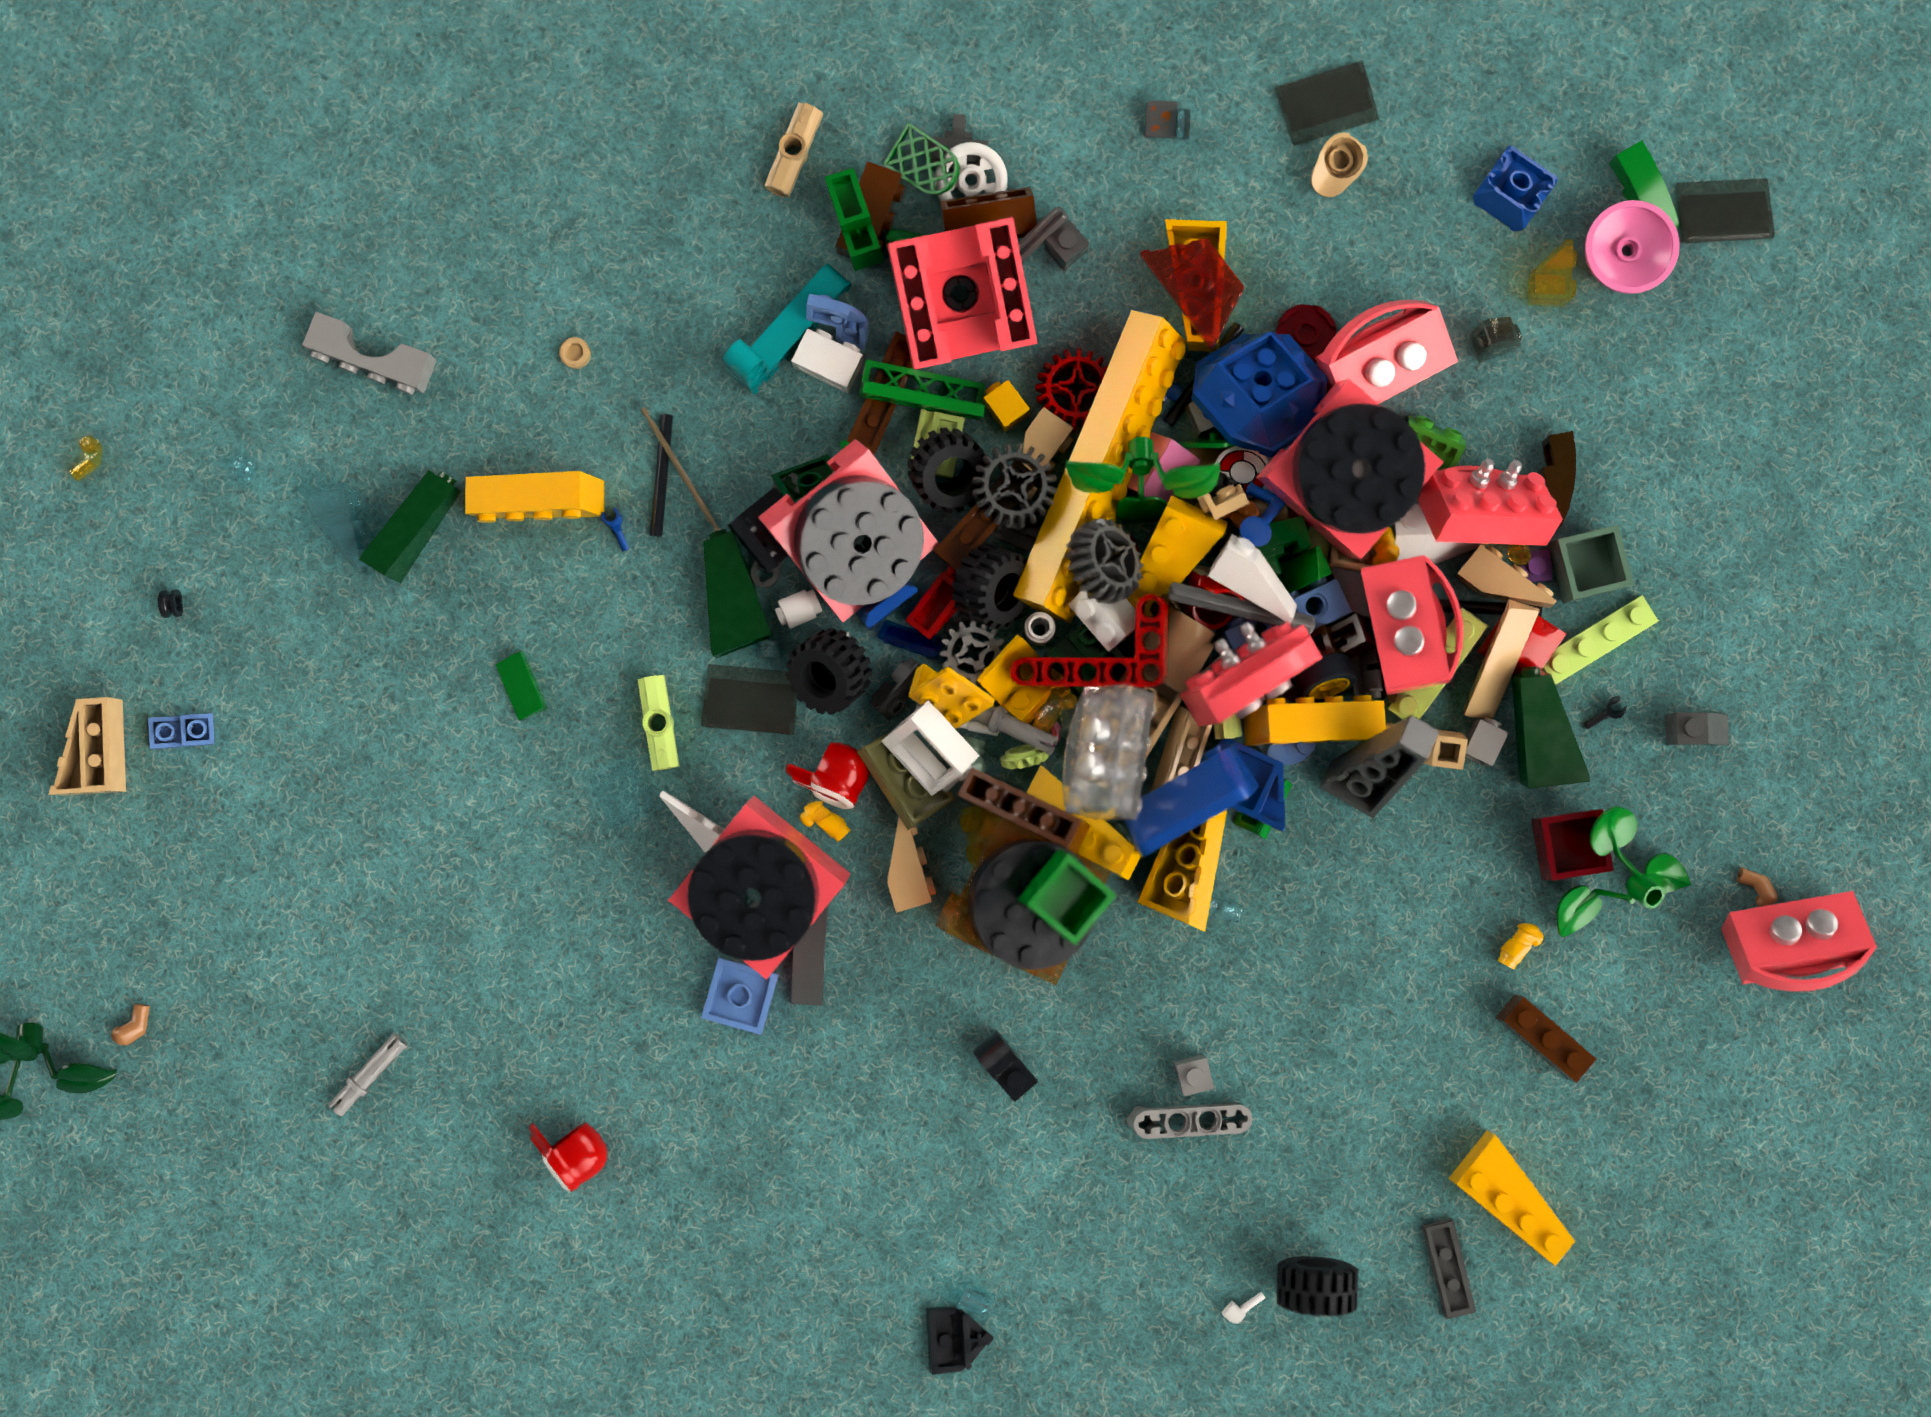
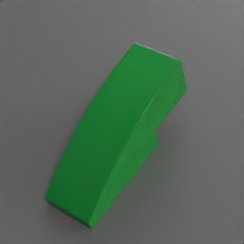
M1643 140L1617 154L1609 162V165L1624 187L1622 193L1626 200L1644 201L1659 207L1670 217L1676 229L1680 228L1668 189Z
M854 168L825 176V182L854 271L883 263L881 248Z

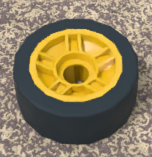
M1343 653L1323 655L1322 659L1296 674L1294 680L1301 698L1314 697L1315 703L1323 702L1324 697L1340 696L1354 687L1357 677L1349 656Z

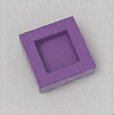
M1550 550L1517 553L1518 566L1528 573V580L1531 582L1552 581Z

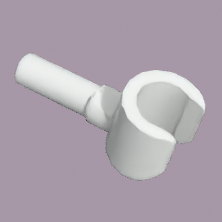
M1260 1292L1240 1307L1234 1301H1231L1221 1313L1228 1321L1235 1324L1240 1323L1246 1316V1312L1264 1300L1265 1296Z

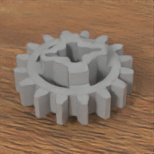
M971 620L970 627L968 628L960 622V631L955 632L952 629L948 631L952 638L951 640H942V644L948 648L941 651L940 656L948 659V661L942 664L943 669L951 667V669L976 685L977 678L985 669L983 662L986 655L994 652L995 659L1002 651L999 650V647L1005 641L1004 639L996 640L994 638L998 632L996 628L988 632L986 631V625L982 624L978 628L976 627V622ZM972 634L982 635L989 641L982 643L974 640ZM961 638L963 643L961 651L952 656L954 645ZM973 646L975 650H982L978 654V661H973L972 658H963L964 655L968 654V647ZM962 665L972 667L975 674L965 673L958 667Z

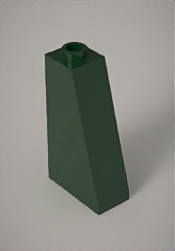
M428 470L364 550L359 560L382 575L401 583L461 493L459 489L454 487L457 481L442 471L437 476Z
M726 529L709 534L710 539L703 541L710 647L712 655L716 659L774 637L738 540L732 531L727 532Z
M1541 667L1521 668V673L1512 674L1520 784L1528 789L1590 782L1589 772L1552 675L1541 671Z

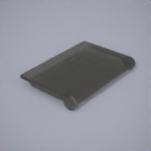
M1362 60L1274 88L1293 146L1380 120Z
M1767 178L1676 183L1681 244L1774 238L1775 230Z
M708 664L701 726L794 735L797 708L796 697L798 695L795 691L792 692L789 687L792 684L786 677V673L789 671Z

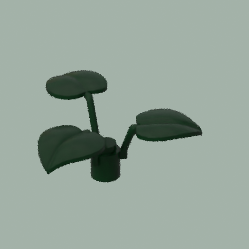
M36 1023L19 1025L16 1029V1038L0 1032V1064L10 1060L14 1061L6 1091L2 1096L0 1095V1120L14 1118L23 1111V1103L20 1100L9 1098L21 1060L33 1061L37 1059L40 1053H43L51 1078L57 1080L56 1087L59 1090L76 1094L91 1092L105 1086L116 1076L117 1069L107 1070L95 1065L72 1063L56 1071L48 1051L49 1044L42 1043L44 1028Z

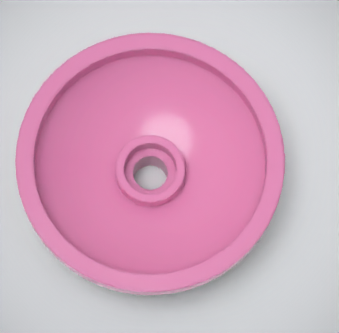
M1630 200L1614 204L1604 210L1593 221L1588 230L1585 240L1587 265L1593 276L1610 290L1623 294L1646 292L1662 283L1674 269L1680 248L1678 232L1670 217L1659 207L1651 203ZM1623 246L1631 249L1630 256L1623 255Z

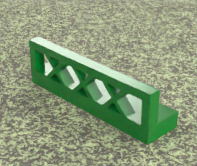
M868 359L865 360L859 397L965 417L972 420L983 418L985 405L982 404L985 389L984 383ZM871 368L883 370L889 382L880 384L869 381ZM890 372L898 373L899 375L894 378ZM904 375L912 376L919 388L916 390L900 388L896 381ZM920 378L927 379L929 381L923 384ZM934 381L941 382L949 394L945 397L930 394L926 387ZM950 384H951V385H956V386H959V387L956 388L955 390H953L952 387L950 386ZM964 387L977 390L975 403L960 400L956 393Z

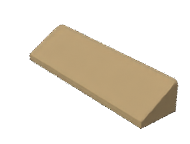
M1508 600L1465 702V716L1494 718L1537 618L1538 608Z
M1178 705L1150 792L1200 764L1212 725L1198 727L1188 708L1184 705Z

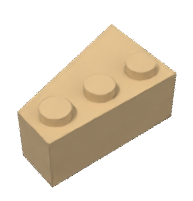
M110 697L76 699L65 736L67 738L62 757L59 756L57 763L59 769L55 783L51 785L48 795L66 796L126 792L123 700Z

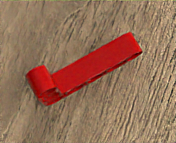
M1152 594L1144 595L1138 600L1135 623V658L1024 657L1017 659L1011 665V678L1015 683L1022 686H1159L1166 680L1168 674V604L1161 596ZM1150 600L1157 601L1160 606V611L1154 618L1148 617L1144 610L1146 603ZM1152 631L1159 636L1160 640L1159 645L1154 650L1147 648L1144 642L1145 636ZM1025 663H1029L1034 670L1033 676L1029 680H1025L1020 673L1021 667ZM1056 663H1060L1065 670L1063 678L1059 681L1055 680L1051 675V668ZM1087 663H1091L1096 669V675L1091 681L1084 679L1082 676V668ZM1118 663L1125 665L1128 671L1127 677L1123 681H1118L1113 676V668ZM1150 663L1155 664L1159 669V677L1153 682L1147 680L1144 675V669Z

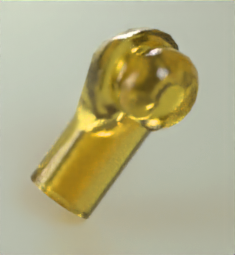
M85 436L80 440L79 445L81 450H83V460L69 469L72 477L78 482L101 465L103 446L98 439H94L92 436Z

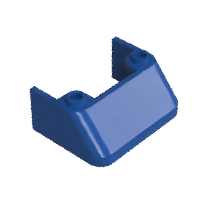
M1234 743L1226 749H1223L1221 744L1204 754L1207 760L1144 796H1141L1138 791L1123 800L1125 806L1120 810L1133 843L1141 857L1245 800L1257 790L1259 785Z

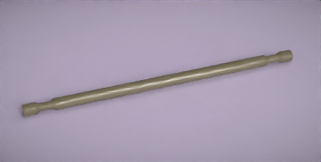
M643 407L640 411L648 420L651 429L707 520L714 527V531L721 530L716 525L713 516L654 420L649 416L646 407Z

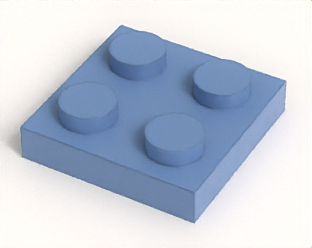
M719 957L701 1018L762 1035L779 974L772 972L766 980L749 965Z

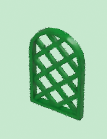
M909 122L883 163L888 169L894 171L897 170L891 167V165L899 163L902 178L917 187L919 191L932 196L948 192L954 186L959 176L957 156L946 145H942ZM913 129L923 136L914 138ZM909 133V139H910V140L904 141V139L906 138L907 134ZM928 139L938 146L929 149ZM924 140L925 150L916 153L915 143ZM910 145L912 154L903 157L901 147ZM944 150L950 154V158L945 159ZM898 151V159L892 160ZM939 151L940 161L931 163L930 153ZM926 155L927 165L918 167L917 157ZM912 159L914 169L905 171L904 161ZM954 162V172L947 174L946 163ZM941 165L943 175L934 178L932 168ZM928 169L929 179L920 182L919 172ZM915 173L916 183L906 176ZM944 180V188L935 191L934 182ZM930 184L931 191L926 190L921 186Z

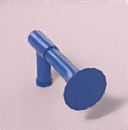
M1250 482L1245 495H1250L1266 502L1268 506L1260 517L1251 516L1244 519L1240 524V533L1242 538L1249 540L1254 546L1258 547L1267 544L1271 539L1272 532L1269 524L1286 504L1274 493Z

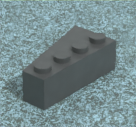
M1411 715L1333 759L1319 787L1369 817L1374 818L1425 763L1440 731Z

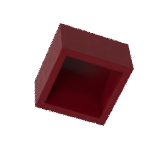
M1590 809L1531 819L1541 880L1553 881L1614 871L1611 852L1605 856H1599L1593 851L1590 844L1592 827L1598 817L1604 812L1603 809Z

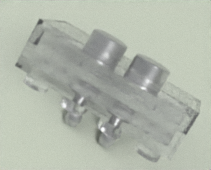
M1127 684L1084 688L1072 718L1065 748L1063 799L1066 812L1094 820H1137V814L1142 807V800L1140 798L1141 786L1147 774L1145 759L1146 752L1151 745V737L1149 735L1151 719L1156 712L1154 704L1155 693Z

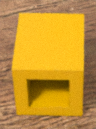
M1009 380L1002 384L997 381L985 390L986 396L983 397V404L1004 432L1029 415L1030 408Z

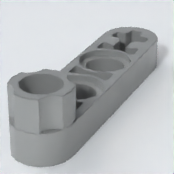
M1220 1103L1153 1108L1137 1106L1127 1115L1126 1122L1127 1126L1138 1136L1144 1139L1243 1133L1250 1128L1253 1118L1250 1110L1239 1103ZM1220 1110H1222V1115L1225 1117L1235 1116L1236 1110H1238V1113L1244 1115V1120H1239L1238 1126L1229 1120L1222 1121ZM1211 1111L1214 1115V1123L1209 1128H1202L1199 1124L1200 1115L1203 1112ZM1175 1113H1181L1184 1118V1124L1179 1130H1171L1168 1124L1170 1116ZM1147 1115L1149 1124L1143 1129L1138 1125L1139 1122L1144 1121V1116ZM1157 1121H1161L1163 1131H1160L1161 1127L1157 1125Z

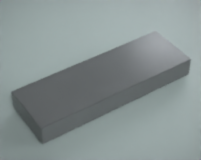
M1448 1218L1421 1225L1444 1318L1450 1319L1475 1313L1476 1308L1454 1220Z

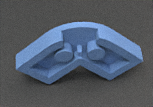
M809 294L806 303V320L836 327L835 342L839 344L848 342L859 349L865 350L869 329L867 317L857 308L834 300L827 295L817 296Z

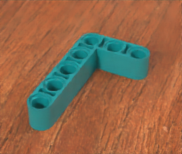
M825 264L751 347L741 339L730 346L723 356V363L729 374L752 395L759 392L757 388L764 381L767 383L779 369L777 366L784 358L787 360L798 348V342L803 338L807 328L813 331L819 325L817 322L806 320V303L809 294L817 296L827 295L839 301L838 298L844 291L848 292L852 284L830 264Z

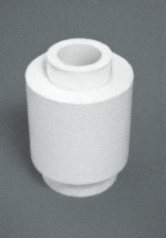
M804 589L779 600V607L774 609L781 626L787 624L789 629L817 618L816 614L823 612L813 589L808 592Z
M1036 612L1031 614L1024 625L1025 638L1036 646L1049 643L1055 633V622L1047 613ZM1036 625L1044 627L1045 633L1042 636L1034 634L1033 628Z

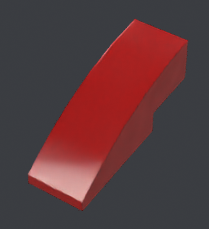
M950 566L945 572L942 571L905 620L928 639H931L957 611L954 606L956 601L952 599V593L954 592L952 584L953 580L956 579V574Z

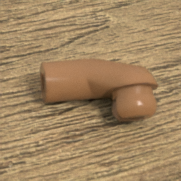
M1743 867L1739 869L1736 882L1753 887L1758 893L1756 903L1759 907L1773 905V903L1777 902L1778 893L1768 877Z
M134 1004L131 1021L121 1027L117 1026L111 1033L112 1040L118 1045L123 1046L129 1045L142 1037L147 1029L150 1005Z

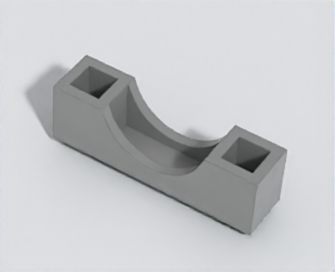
M315 312L302 344L311 352L310 357L326 364H328L329 359L340 363L339 368L352 374H356L358 370L368 373V379L385 385L386 380L396 383L395 389L409 395H413L414 391L424 394L437 362L431 354L402 343L387 355L381 357L364 356L358 352L354 345L352 328L343 321L319 312Z

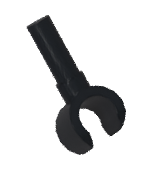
M1612 697L1605 710L1584 723L1586 728L1590 729L1609 717L1621 718L1627 706L1619 711L1611 708V705L1619 702L1621 697Z

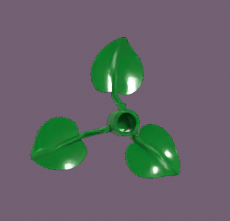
M1136 437L1129 441V452L1125 453L1122 468L1110 464L1066 460V468L1072 484L1076 489L1086 493L1110 491L1114 484L1122 483L1129 466L1132 472L1138 475V498L1124 497L1120 499L1116 505V513L1122 521L1132 524L1141 523L1142 521L1155 522L1160 520L1167 505V502L1159 497L1144 498V475L1150 473L1153 466H1155L1166 490L1173 489L1174 495L1180 498H1197L1208 494L1216 486L1219 478L1218 462L1208 466L1176 467L1164 474L1158 460V453L1154 452V442L1147 437Z
M1617 805L1607 809L1595 821L1590 833V844L1596 854L1605 856L1613 851L1633 874L1626 882L1628 894L1602 889H1594L1591 892L1590 888L1585 885L1571 888L1561 897L1557 906V929L1561 937L1576 932L1597 916L1602 907V900L1598 897L1599 895L1626 900L1630 904L1637 900L1646 908L1652 909L1663 901L1666 893L1691 885L1683 865L1670 854L1660 853L1650 858L1645 865V874H1642L1621 853L1619 847L1627 845L1637 831V820L1630 810Z

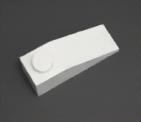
M1231 534L1214 560L1208 576L1280 619L1291 623L1294 619L1297 604L1260 550L1255 548L1249 540L1242 537L1238 538Z

